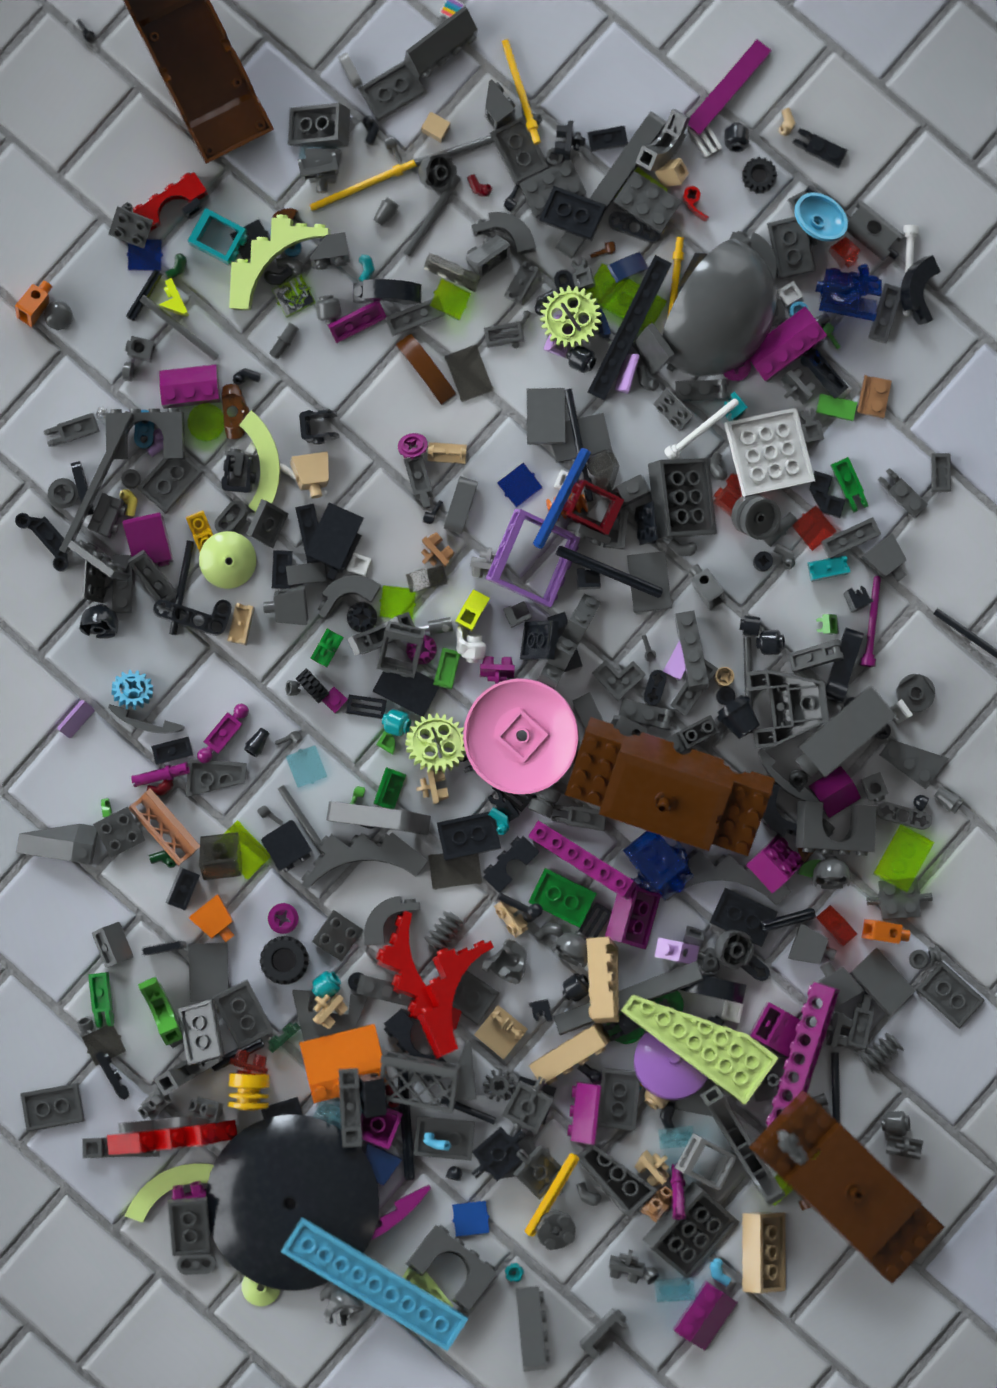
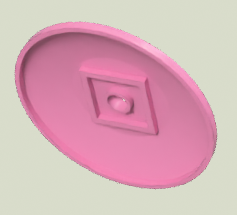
M509 679L485 690L471 706L464 724V747L473 769L489 785L508 793L530 794L550 787L568 771L578 748V725L571 707L556 690L532 679ZM524 730L527 733L525 741L518 739V731Z

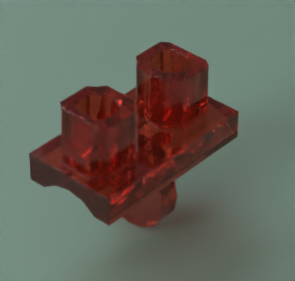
M238 1049L235 1058L230 1059L229 1064L244 1068L243 1071L237 1070L236 1074L256 1075L251 1073V1071L267 1075L268 1069L265 1068L267 1057L255 1054L253 1063H248L250 1052Z

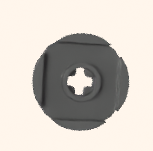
M910 674L899 682L896 689L897 700L902 699L911 712L924 711L934 701V684L924 675ZM912 688L920 689L919 698L911 696Z
M561 1211L546 1213L542 1216L539 1225L537 1224V1237L548 1250L563 1248L575 1239V1224L568 1214L566 1215ZM556 1226L560 1229L558 1233H551Z

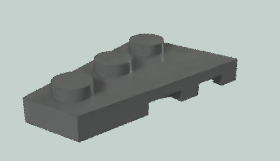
M189 759L190 774H187L186 797L245 783L247 763L214 760L202 763L198 759Z

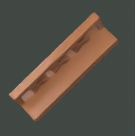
M151 788L128 807L178 866L201 847ZM142 803L146 808V814L140 813L136 806ZM150 819L157 820L159 828L152 827ZM163 833L170 835L172 838L171 843L165 842ZM175 848L182 849L186 855L180 859L175 853Z

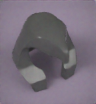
M506 939L503 943L504 946L498 953L484 960L482 970L488 973L491 969L505 981L518 984L525 973L527 953L525 948L518 942Z
M332 1282L328 1283L320 1293V1301H324V1299L330 1300L324 1313L326 1323L334 1324L333 1314L340 1309L343 1310L336 1316L337 1326H346V1321L350 1317L364 1310L361 1299Z

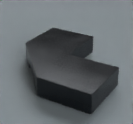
M814 471L815 481L810 483L809 491L821 513L841 518L846 499L828 494L833 476Z

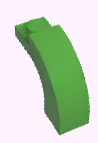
M156 976L139 983V989L152 1012L159 1034L165 1045L167 1046L183 1039L177 1017Z

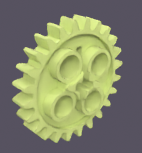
M568 286L565 292L561 287L560 294L553 291L554 298L547 297L550 302L549 304L543 303L546 310H541L540 312L545 317H541L540 321L546 322L541 327L542 329H548L545 335H551L550 340L552 342L557 339L556 344L558 346L563 342L565 348H567L569 343L572 348H575V343L582 347L583 340L589 343V336L595 338L592 332L599 331L596 324H602L597 319L602 316V313L597 312L601 307L600 305H595L597 299H591V292L585 295L586 290L584 288L579 292L577 286L574 288V291ZM572 300H577L578 306L570 308L569 303ZM562 303L574 315L573 317L580 326L581 331H578L561 306ZM562 311L563 315L561 318L555 319L553 318L554 313ZM582 316H589V320L587 323H580V318ZM567 326L573 327L571 334H564V329Z
M436 713L435 718L428 714V719L421 716L420 722L414 721L415 727L410 726L409 731L411 733L406 735L408 739L405 742V745L408 746L406 752L411 753L409 759L415 758L414 765L421 764L420 770L427 767V773L431 769H434L435 774L438 773V769L445 773L447 767L452 771L453 764L459 766V760H464L463 754H466L462 734L464 727L458 729L459 722L453 724V717L446 720V714L442 718H439L438 713ZM431 729L435 730L436 742H434V734ZM444 730V731H446L448 734H447V735H442V734L439 733V731ZM421 735H428L429 738L423 739L421 738ZM437 744H440L439 752L442 758L438 756ZM451 748L453 751L446 752L444 749ZM432 752L434 756H427L425 753Z

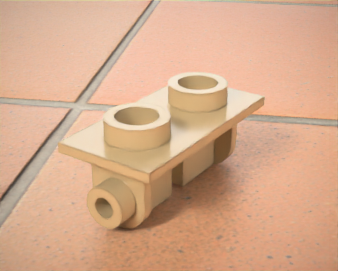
M429 442L428 461L466 464L467 445Z
M502 901L494 905L496 914L499 918L503 919L508 932L515 938L529 929L527 927L528 923L523 919L521 913L516 917L513 915L518 911L517 909Z

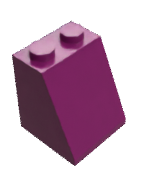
M160 512L122 521L131 557L145 550L158 567L169 566V562H173L164 517Z

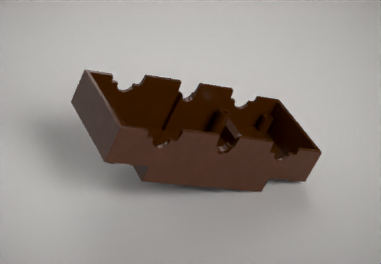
M123 0L205 164L274 130L210 0Z
M590 717L565 792L566 796L601 807L599 815L706 851H710L711 845H715L745 856L749 855L769 801L775 778L751 771V773L745 771L744 773H735L730 769V766L724 765V759L694 749L690 753L683 755L676 752L675 748H673V742L644 732L640 736H625L619 732V729L613 728V724Z
M801 1091L749 1147L808 1206L816 1211L839 1236L891 1284L902 1275L945 1228L922 1205L923 1203L845 1127L838 1123L804 1091ZM784 1130L790 1135L792 1133L796 1135L800 1142L797 1145H802V1149L808 1157L803 1164L799 1165L792 1157H789L788 1151L786 1153L782 1151L778 1144L780 1142L778 1138L779 1131Z

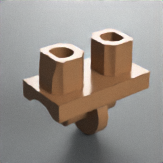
M437 532L428 538L425 536L422 539V543L431 551L430 554L426 549L421 551L425 557L422 562L423 564L430 562L435 566L438 563L433 558L435 556L446 567L455 552L449 546L441 552L437 549L436 546L443 541Z
M666 1186L660 1187L642 1207L640 1212L648 1215L656 1223L673 1204L672 1191Z

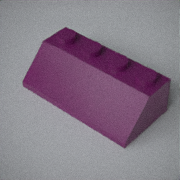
M805 306L768 333L760 348L749 360L764 381L768 382L828 336Z

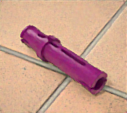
M187 762L174 766L166 765L162 769L132 775L131 780L133 786L138 787L161 780H173L174 777L190 774V769Z
M672 1164L670 1186H672L673 1219L681 1220V1216L682 1219L685 1218L684 1187L686 1181L683 1178V1172L676 1169L675 1165Z

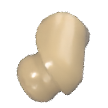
M790 108L781 111L784 122L778 131L783 136L789 135L795 126V120Z

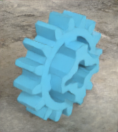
M129 670L128 674L121 672V677H115V682H112L111 694L114 695V702L119 701L120 707L124 704L127 710L130 706L136 710L138 705L143 708L144 703L149 704L150 698L153 697V685L150 678L146 679L145 673L139 675L137 670L135 674H132V671Z

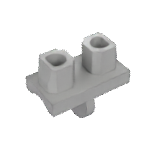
M488 548V553L480 552L479 557L481 558H471L472 576L482 577L483 569H490L493 562L491 559H494L496 555L492 554V548Z

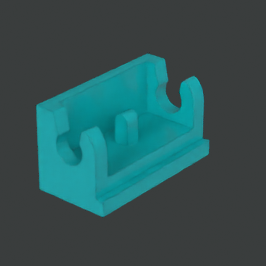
M735 391L730 394L731 397L728 399V402L732 399H737L739 404L725 415L729 421L740 418L748 408Z
M847 556L808 562L811 582L848 575L850 567L847 565Z

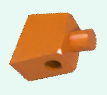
M44 280L39 287L32 284L15 305L16 317L30 327H33L49 304L48 293L52 289V285Z
M219 894L188 917L212 939L219 934L226 943L235 936L228 928L234 920Z
M864 919L862 938L900 944V941H909L910 930L902 929L903 926L900 924Z

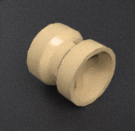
M729 667L719 668L714 675L715 683L721 687L729 686L734 680L733 670Z

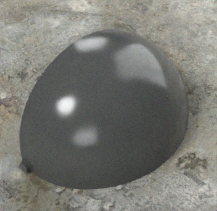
M730 239L714 248L695 268L678 294L662 334L674 352L666 367L671 372L677 369L683 373L699 377L724 374L746 362L766 339L776 313V284L768 264L751 248L750 245L752 243L747 239L744 242Z

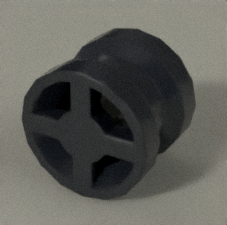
M766 551L757 553L753 559V566L760 572L769 570L773 564V557Z

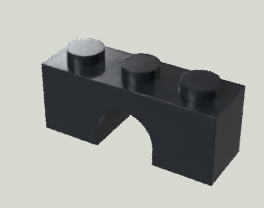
M517 836L510 843L512 848L508 852L503 850L497 857L499 861L494 866L490 864L483 871L485 873L483 878L498 893L513 880L506 872V865L509 861L518 859L527 866L540 852L524 836L521 838Z

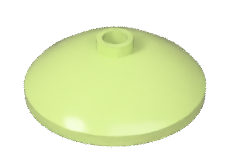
M223 531L216 533L206 540L200 550L199 566L202 574L211 584L220 588L231 589L243 585L251 578L256 568L257 559L253 545L246 537L236 532ZM228 557L232 558V563L229 565L225 563Z

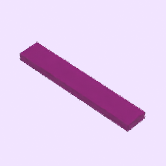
M756 39L690 116L687 127L700 136L772 50Z

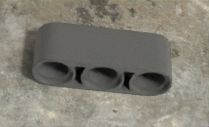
M459 477L443 529L462 534L477 489V481Z

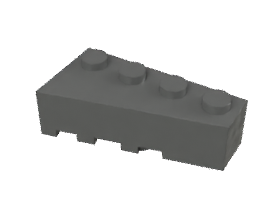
M539 1286L516 1288L523 1372L545 1370L546 1362H550L549 1350H545L544 1342H548L547 1330H543L542 1324L546 1322L545 1311H541V1303H544L543 1291H539Z

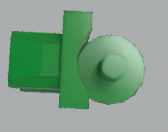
M327 628L310 659L328 668L344 637Z

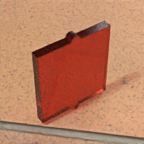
M814 506L806 514L802 513V517L792 525L811 551L817 548L822 540L829 538L837 532L817 506Z

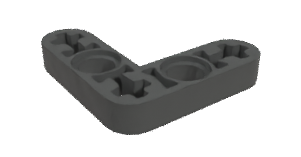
M191 1116L118 1123L119 1133L191 1126Z

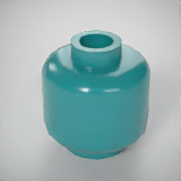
M392 709L383 715L382 725H384L386 733L400 737L409 732L412 722L407 713Z
M324 971L313 980L312 992L319 998H323L326 994L331 998L340 991L341 980L334 972Z

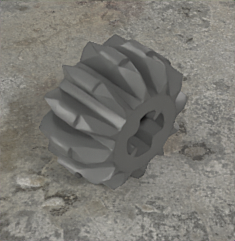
M499 1069V1075L496 1076L495 1071L492 1070L493 1078L489 1075L485 1076L490 1083L483 1082V1086H490V1088L485 1089L484 1093L492 1091L489 1099L497 1095L496 1101L499 1102L500 1095H502L506 1101L507 1096L505 1093L507 1092L511 1096L513 1094L508 1089L516 1088V1085L509 1084V1082L515 1079L514 1077L506 1079L510 1074L509 1071L502 1076V1069ZM502 1080L504 1082L503 1086H505L504 1089L499 1088L496 1090L494 1082Z

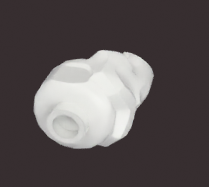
M457 626V653L466 658V662L478 663V660L485 657L486 644L482 642V636L468 634V629Z

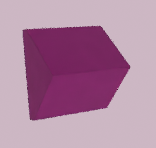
M841 766L834 769L826 777L823 776L808 786L813 795L819 799L818 802H823V811L828 818L861 799L853 780Z
M387 1107L386 1115L366 1118L361 1113L362 1140L389 1150L403 1114Z

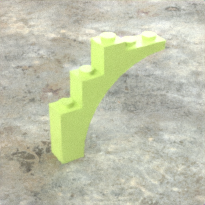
M277 215V218H272L270 241H268V237H257V240H251L250 263H248L247 259H237V262H231L229 308L232 310H251L257 283L269 264L287 248L303 241L324 238L326 235H330V229L326 228L324 224H314V227H307V224L295 223V226H293V220L289 219L288 215Z

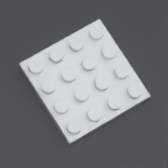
M797 408L724 423L741 492L744 497L815 481Z

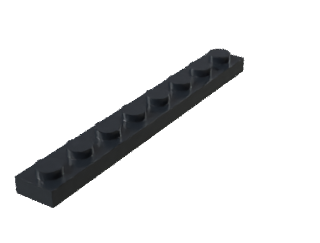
M657 255L654 256L587 393L605 401L672 265L671 262Z

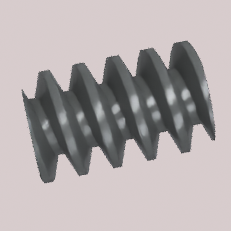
M444 911L443 914L446 918L439 917L438 919L441 925L434 924L436 931H429L432 937H424L427 943L440 951L439 948H447L444 942L451 943L449 935L456 936L454 929L461 930L458 923L465 924L464 921L452 912Z
M886 1033V1040L879 1038L880 1045L875 1042L873 1043L874 1050L867 1047L868 1054L860 1053L863 1062L873 1074V1067L878 1070L880 1069L879 1062L886 1065L884 1058L892 1060L891 1053L896 1056L898 1055L897 1048L904 1051L893 1035L891 1036Z

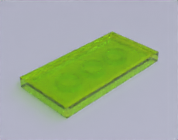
M602 263L594 276L596 286L587 289L585 295L591 292V299L596 298L600 307L623 320L640 284L631 279L616 283L607 265ZM656 295L640 328L641 331L651 323L655 324L667 304V300Z

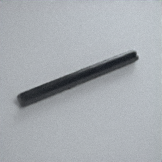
M564 546L557 548V556L657 598H660L663 593V588Z
M407 1070V1071H405V1072L403 1073V1075H404L405 1078L408 1080V1070ZM398 1076L399 1090L406 1085L400 1076ZM407 1087L400 1093L405 1099H410L409 1088ZM399 1103L400 1113L403 1114L401 1117L404 1178L410 1181L415 1179L410 1105Z

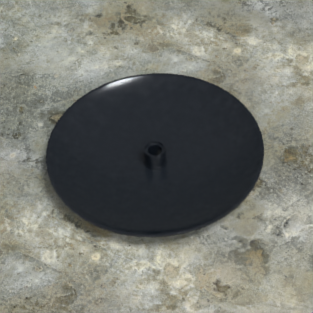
M279 1115L266 1118L245 1128L221 1151L214 1163L207 1183L206 1197L209 1229L219 1251L242 1275L258 1284L273 1289L288 1291L307 1290L330 1282L281 1252L301 1218L306 1219L361 1253H364L367 1249L378 1221V1184L367 1156L360 1146H342L341 1129L329 1122L311 1116ZM288 1198H292L295 1200V1208H289L286 1203Z

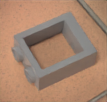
M693 1133L675 1168L720 1191L726 1182L730 1170L735 1165L737 1156ZM705 1145L722 1154L710 1179L692 1171Z

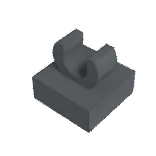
M687 926L683 941L687 944L690 943L702 947L706 931Z

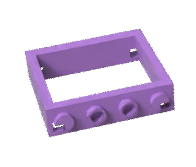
M515 509L486 576V580L542 606L552 607L554 601L558 599L557 592L565 582V573L570 569L573 562L560 557L543 598L500 579L524 520L539 527L544 522L543 519L522 509ZM555 525L552 533L567 539L565 547L577 552L580 538Z

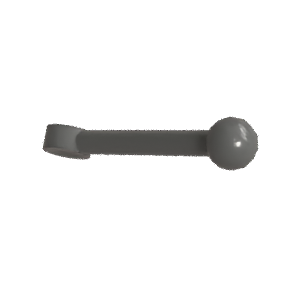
M529 311L523 312L522 329L527 318L530 317ZM519 342L512 343V347L518 348Z

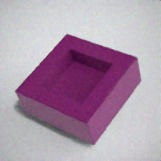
M333 687L329 691L330 694L322 702L336 714L348 699Z

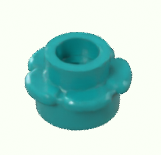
M511 1263L510 1266L505 1268L506 1279L510 1282L520 1281L524 1274L523 1268L518 1263Z

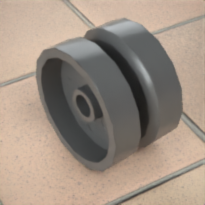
M759 494L745 497L741 496L736 501L732 509L731 518L734 527L738 531L756 540H764L771 537L777 531L781 521V512L774 501Z

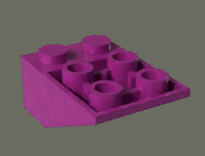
M777 834L746 865L773 894L790 879L804 862L801 856L788 846L786 839Z
M766 1002L749 1036L789 1057L791 1042L795 1040L797 1035L795 1032L796 1026L801 1020L774 1004ZM808 1035L804 1038V1043L806 1046H808L811 1042V1039ZM800 1054L798 1057L799 1063L804 1056L803 1054Z

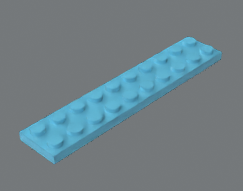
M301 1218L281 1250L285 1255L446 1351L450 1349L468 1320V1316L304 1218Z

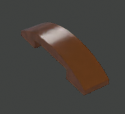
M411 333L395 344L441 405L456 395L448 380Z

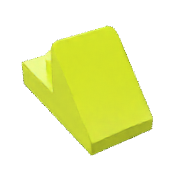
M172 278L166 280L167 286L164 287L168 298L172 297V299L159 304L160 308L184 317L189 316Z

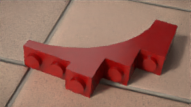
M404 911L396 917L394 925L397 927L395 933H392L389 939L391 946L385 945L382 949L380 948L376 959L378 960L377 966L398 972L392 981V985H394L393 991L414 998V1000L410 1001L408 1011H410L409 1017L419 1020L417 1016L422 1014V1009L431 1006L432 1003L425 989L426 985L417 972L411 955L409 928L412 913ZM452 1007L453 1031L457 1029L462 1011Z
M484 940L473 944V949L468 950L466 947L457 951V953L454 948L449 951L447 948L436 952L438 956L432 958L440 976L430 980V985L425 987L432 1005L422 1009V1014L417 1017L436 1059L458 1049L452 1026V1003L455 991L461 977L469 966L482 954L494 948L491 941L486 943Z
M236 1120L107 1135L109 1155L141 1153L153 1150L202 1146L232 1140L237 1135Z

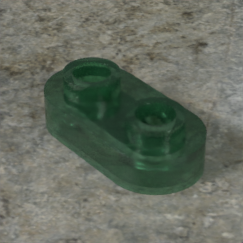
M290 1022L282 1029L284 1033L280 1037L275 1035L267 1042L270 1045L267 1047L268 1050L273 1054L301 1027L297 1023L292 1024Z

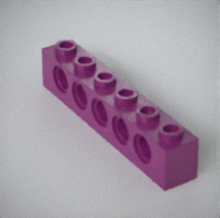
M539 820L528 836L540 846L626 900L629 899L638 885L626 875Z

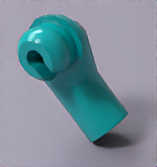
M361 255L359 263L362 264L363 272L358 279L363 282V280L370 279L375 268L373 260L369 255Z
M493 807L488 815L497 821V833L505 835L509 831L508 817Z

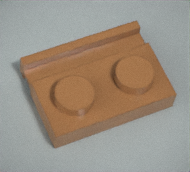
M864 375L856 413L883 419L892 381Z

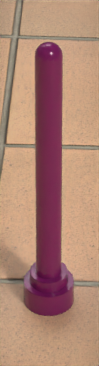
M880 576L873 578L871 596L873 602L870 605L866 651L863 657H861L860 665L864 667L876 666L873 649L881 585Z

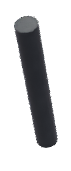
M442 1096L440 1103L449 1106L450 1100ZM455 1101L454 1109L494 1125L496 1117Z

